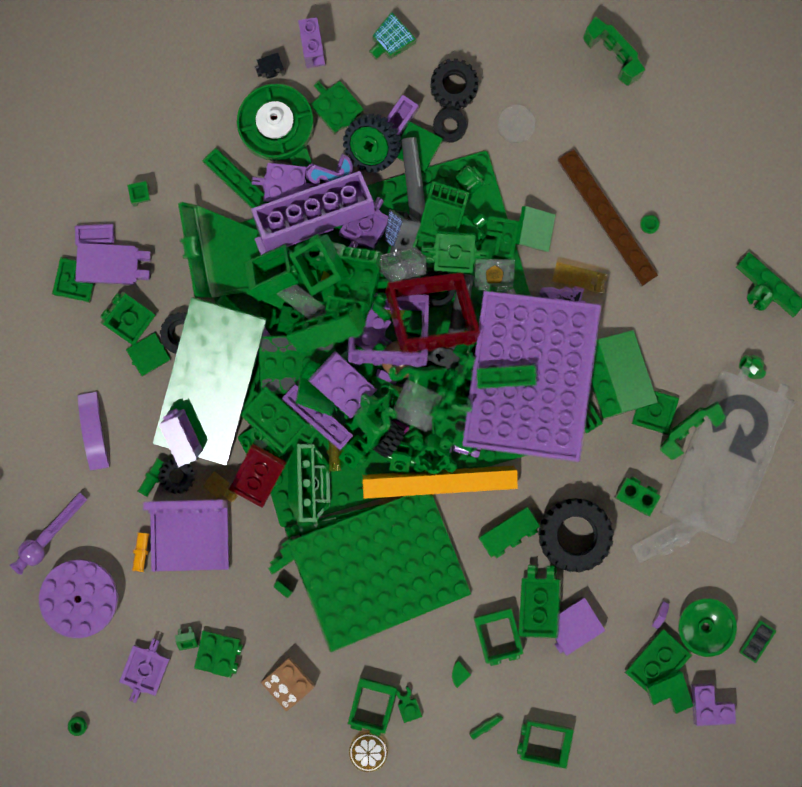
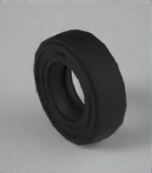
M452 108L440 111L433 122L435 135L443 138V142L447 143L460 140L467 128L464 115ZM446 119L456 121L457 129L454 132L448 133L444 131L442 125Z

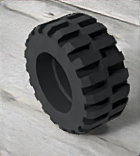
M572 498L557 502L547 510L540 522L538 535L542 552L552 564L565 571L583 572L594 569L595 566L600 565L603 559L609 555L610 547L613 545L612 537L614 530L611 527V520L599 505L586 499ZM571 517H581L587 520L593 528V542L587 550L581 553L566 551L558 540L560 525Z

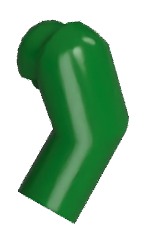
M378 293L374 297L372 309L386 322L391 317V314L385 309L387 297L384 293Z

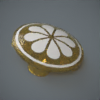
M369 732L357 736L349 748V757L352 764L364 772H373L381 768L388 755L384 740Z

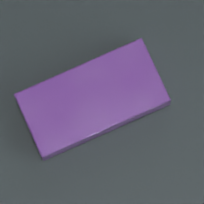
M114 225L75 226V245L78 243L114 244Z

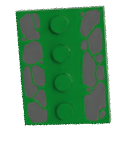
M287 336L262 337L258 349L260 392L266 386L274 394H287L294 385H299L300 374L309 361L323 365L336 352L335 343L324 348H316L311 352L306 351L299 354Z

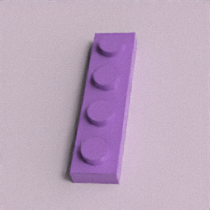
M294 385L282 400L335 447L341 450L353 435L332 416L297 404L298 386Z

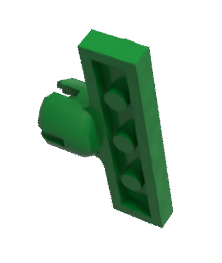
M750 252L736 266L754 284V288L747 295V301L750 305L755 300L758 301L753 307L754 309L763 311L771 302H776L792 317H795L802 309V298Z

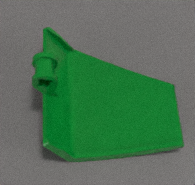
M186 202L178 203L184 238L180 239V244H183L184 250L182 256L189 263L194 297L211 299L223 295L230 296L246 293L249 288L245 262L260 256L254 240L260 237L258 230L201 206ZM280 265L262 273V281L264 282L283 273L282 266Z

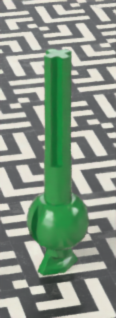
M382 504L320 518L317 522H297V525L292 527L285 526L286 537L289 539L294 535L305 536L379 507Z

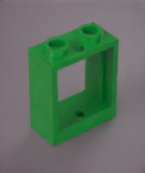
M319 234L308 239L310 243L307 245L302 243L294 248L295 252L289 255L311 296L320 293L349 276L346 267L327 234L321 237ZM316 245L319 246L333 272L332 276L320 283L315 279L302 255Z
M286 244L245 262L248 288L257 301L299 283V272L289 256L294 250H290ZM286 263V272L264 282L262 281V273Z
M511 608L473 617L486 664L490 663V666L501 664L503 659L509 658V661L520 659V655L524 653ZM508 618L517 649L489 656L481 625Z
M360 677L348 724L351 725L350 728L362 731V728L370 730V734L380 736L381 733L385 734L397 687ZM362 688L390 695L382 726L354 718Z
M527 719L526 724L522 723L520 735H523L522 743H518L517 754H520V760L567 769L574 730L569 727ZM531 726L563 732L558 760L526 754Z

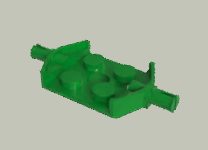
M445 403L443 407L447 408L446 414L438 422L430 415L431 408L423 404V409L420 412L432 418V435H437L440 438L449 435L454 439L453 445L469 453L478 449L463 446L464 431L458 432L455 429L457 421H463L466 424L467 412L449 408L447 403Z

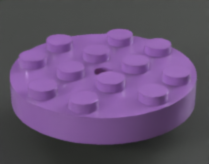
M87 560L68 561L55 567L44 579L39 593L40 611L46 623L57 633L70 638L89 637L103 630L113 619L118 606L117 586L109 572L99 564Z

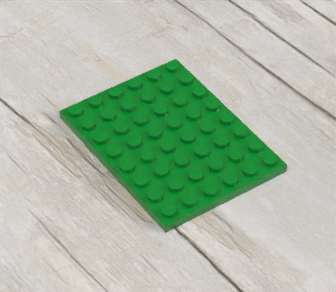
M432 494L404 496L287 542L329 652L339 650L471 595Z

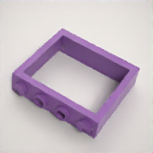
M429 295L396 297L399 310L422 311L421 338L428 337ZM386 300L385 309L390 310L388 301ZM351 337L349 338L348 362H353L354 364L372 363L374 365L392 364L394 366L412 365L420 367L427 364V349L421 350V353L355 350V338Z

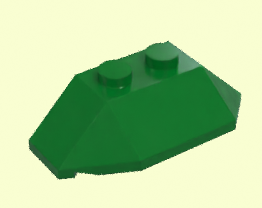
M296 444L288 464L289 506L297 522H317L330 504L329 464L317 450L315 444Z

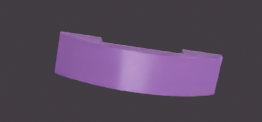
M97 392L78 395L81 430L90 471L108 468L109 461L101 426Z

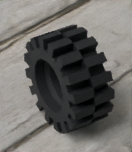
M390 420L391 425L386 434L380 437L378 445L373 449L385 458L393 454L405 433V429Z
M175 458L173 460L168 459V462H164L162 464L163 467L159 469L160 474H158V478H160V484L164 489L173 494H182L183 491L187 492L188 488L193 486L192 482L195 481L193 467L189 463L178 467ZM174 469H181L183 471L184 477L179 483H173L170 480V473Z

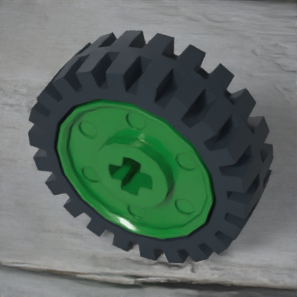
M374 114L362 115L353 121L345 131L343 148L347 149L344 152L346 155H350L351 161H355L353 164L355 167L360 165V170L362 171L365 169L370 173L372 171L374 173L380 170L383 171L396 160L400 153L401 142L399 141L401 137L397 135L398 129H393L392 126L394 124L392 122L388 123L386 117L381 119L379 114L375 116Z

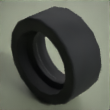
M432 270L426 273L423 276V278L447 275L450 273L446 271ZM449 290L448 294L441 299H434L429 295V304L439 307L448 304L453 299L456 290Z

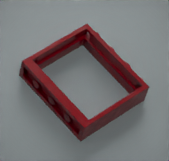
M463 273L388 282L385 293L401 353H415L426 349L431 351L440 347L452 348L456 345H472L477 342L480 331ZM456 290L467 331L407 340L396 297Z

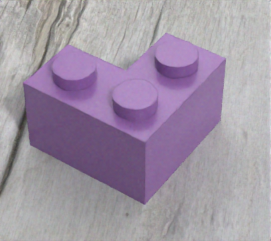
M710 683L691 684L693 723L696 726L736 724L735 704L732 702H715L714 685Z

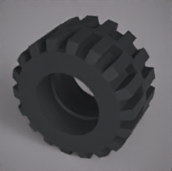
M454 58V61L448 59L446 63L443 64L441 62L439 67L435 68L431 77L430 88L436 103L439 102L441 107L445 106L447 109L455 108L459 110L460 107L464 109L467 107V104L473 102L477 95L479 80L476 70L472 69L473 66L470 63L467 65L466 61L462 60L460 62ZM456 75L465 81L466 87L461 93L451 94L444 89V80L449 76Z

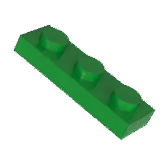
M536 365L476 369L477 389L537 386Z

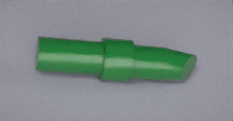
M498 715L481 724L480 727L469 733L473 740L483 733L490 731L503 717Z

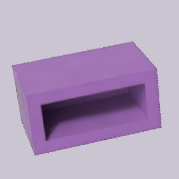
M404 95L401 96L387 116V122L394 124L392 128H397V135L400 136L417 113L419 106Z

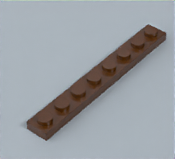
M573 149L557 160L641 287L656 278L658 274L575 150Z

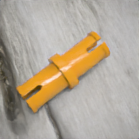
M137 532L136 548L133 549L135 554L132 571L144 572L145 559L149 552L147 551L150 534Z

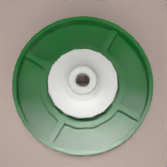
M269 84L255 89L243 100L237 114V128L242 142L250 152L266 160L278 161L291 158L305 148L313 133L314 118L307 99L299 91L283 84Z

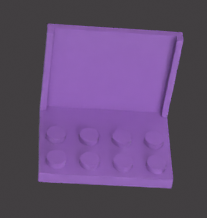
M228 500L143 502V510H149L151 520V572L229 570Z

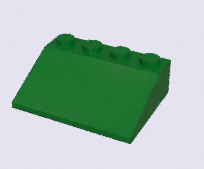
M634 330L596 340L591 387L602 420L658 403Z

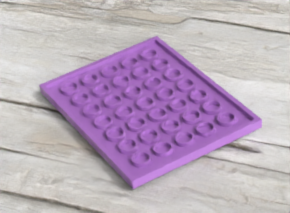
M484 291L479 324L480 335L476 345V359L469 395L472 411L467 412L463 446L580 462L601 305ZM536 365L537 386L477 389L476 369Z

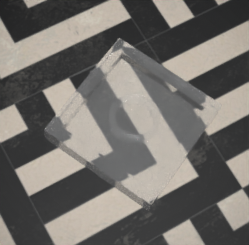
M406 380L394 407V410L397 412L396 418L427 432L432 420L430 411L435 404L438 406L442 396Z

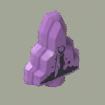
M578 286L573 288L563 287L560 290L554 287L541 288L539 293L542 298L586 303V301L581 300L584 288Z

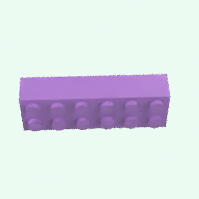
M361 171L251 209L266 252L284 244L287 245L375 214L373 199Z

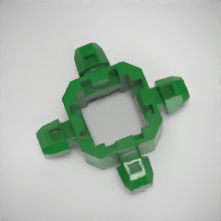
M429 435L424 440L418 436H413L410 440V445L416 450L413 469L418 473L426 470L431 474H438L444 468V470L453 473L457 468L456 462L450 459L452 453L451 446L454 439L449 435L443 438L437 435ZM426 450H437V454H439L441 458L433 457L431 459L430 455L426 453Z

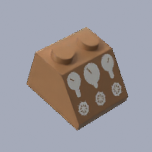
M291 657L286 659L261 682L285 711H288L315 687L314 683Z

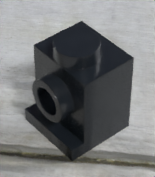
M279 53L257 59L258 65L255 66L258 77L262 76V78L267 77V79L276 77L279 72H281V75H285Z

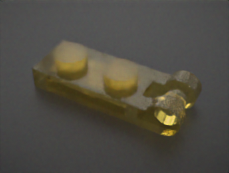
M556 262L552 281L604 294V282L607 281L608 275ZM592 278L597 279L596 285L591 284Z

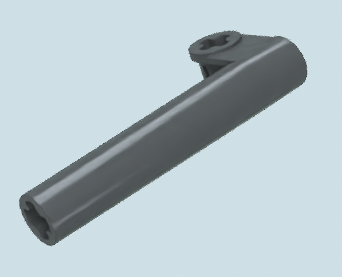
M412 137L402 139L401 141L409 214L420 222L425 207V197L417 138Z
M463 274L471 299L474 276ZM455 293L448 334L464 332L466 328L457 293ZM456 346L452 348H437L431 351L427 350V364L455 370L459 365L460 359L453 353Z

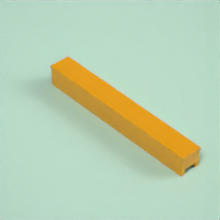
M514 466L456 469L453 473L441 470L438 474L423 471L420 473L409 472L408 474L385 473L363 475L364 498L518 489L517 469Z

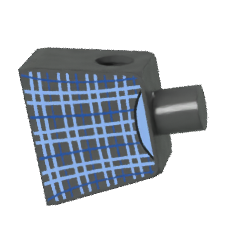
M389 210L384 239L391 245L389 253L391 257L400 258L402 249L411 250L420 222L408 212Z

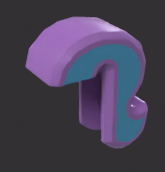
M341 154L336 171L310 164L306 167L305 177L314 184H319L320 179L327 183L352 174L353 164L349 157Z

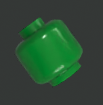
M466 166L456 175L458 183L455 185L458 189L473 194L483 185L482 179L484 176L475 166Z

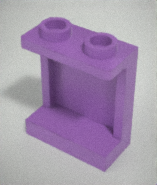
M315 17L298 20L306 68L325 66L318 19Z
M584 597L578 599L576 603L559 614L558 639L555 638L557 642L554 645L560 654L564 652L567 656L606 631Z

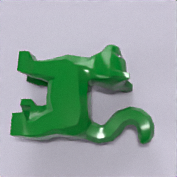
M394 366L389 369V378L392 381H399L408 374L406 388L388 385V388L392 390V398L396 406L400 407L408 401L420 402L429 400L431 403H437L438 396L431 392V388L428 385L429 380L436 382L435 376L438 379H443L445 370L441 366H428L424 368L407 366L403 367L397 374L395 373Z
M365 393L361 396V407L355 412L353 420L347 422L345 427L350 432L358 427L362 429L365 433L363 438L367 439V443L363 442L361 447L368 453L378 445L380 437L386 434L391 425L389 415L395 419L397 412L393 408L386 407L382 412L381 419L374 410L385 401V398L378 400L376 397Z

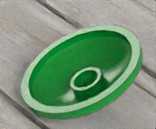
M704 598L692 602L683 610L678 623V632L682 643L688 650L699 656L713 657L724 653L732 645L737 633V623L733 612L728 606L718 600ZM704 623H707L709 626L707 630L702 629Z

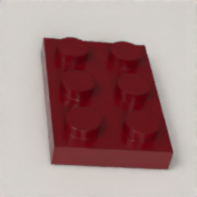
M252 444L229 490L263 508L287 462Z

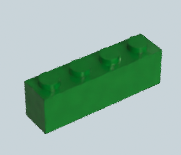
M352 305L293 324L287 337L299 354L306 351L311 352L319 347L324 348L332 343H340L345 339L360 336L367 322L356 305Z

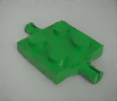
M320 81L314 84L320 96L310 106L334 135L341 129L347 128L355 121L357 116L364 112L362 106L340 81L328 89Z
M437 231L434 247L422 246L421 255H433L435 261L434 271L473 273V264L476 258L488 259V250H476L475 234Z

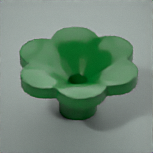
M266 304L260 310L261 316L267 319L266 327L272 328L279 318V313L270 304Z

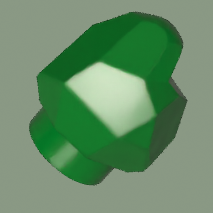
M745 355L741 359L739 369L742 370L744 376L752 379H762L766 376V371L763 369L764 362L760 357Z

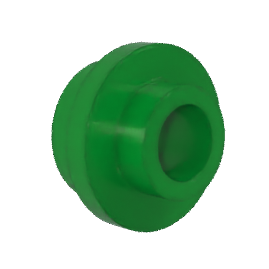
M73 717L68 722V731L74 736H81L87 730V722L82 717ZM75 723H80L81 728L76 729Z

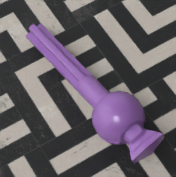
M79 493L35 541L31 539L26 540L18 548V556L20 558L9 566L17 574L22 575L27 565L35 566L42 562L45 556L43 548L87 499Z

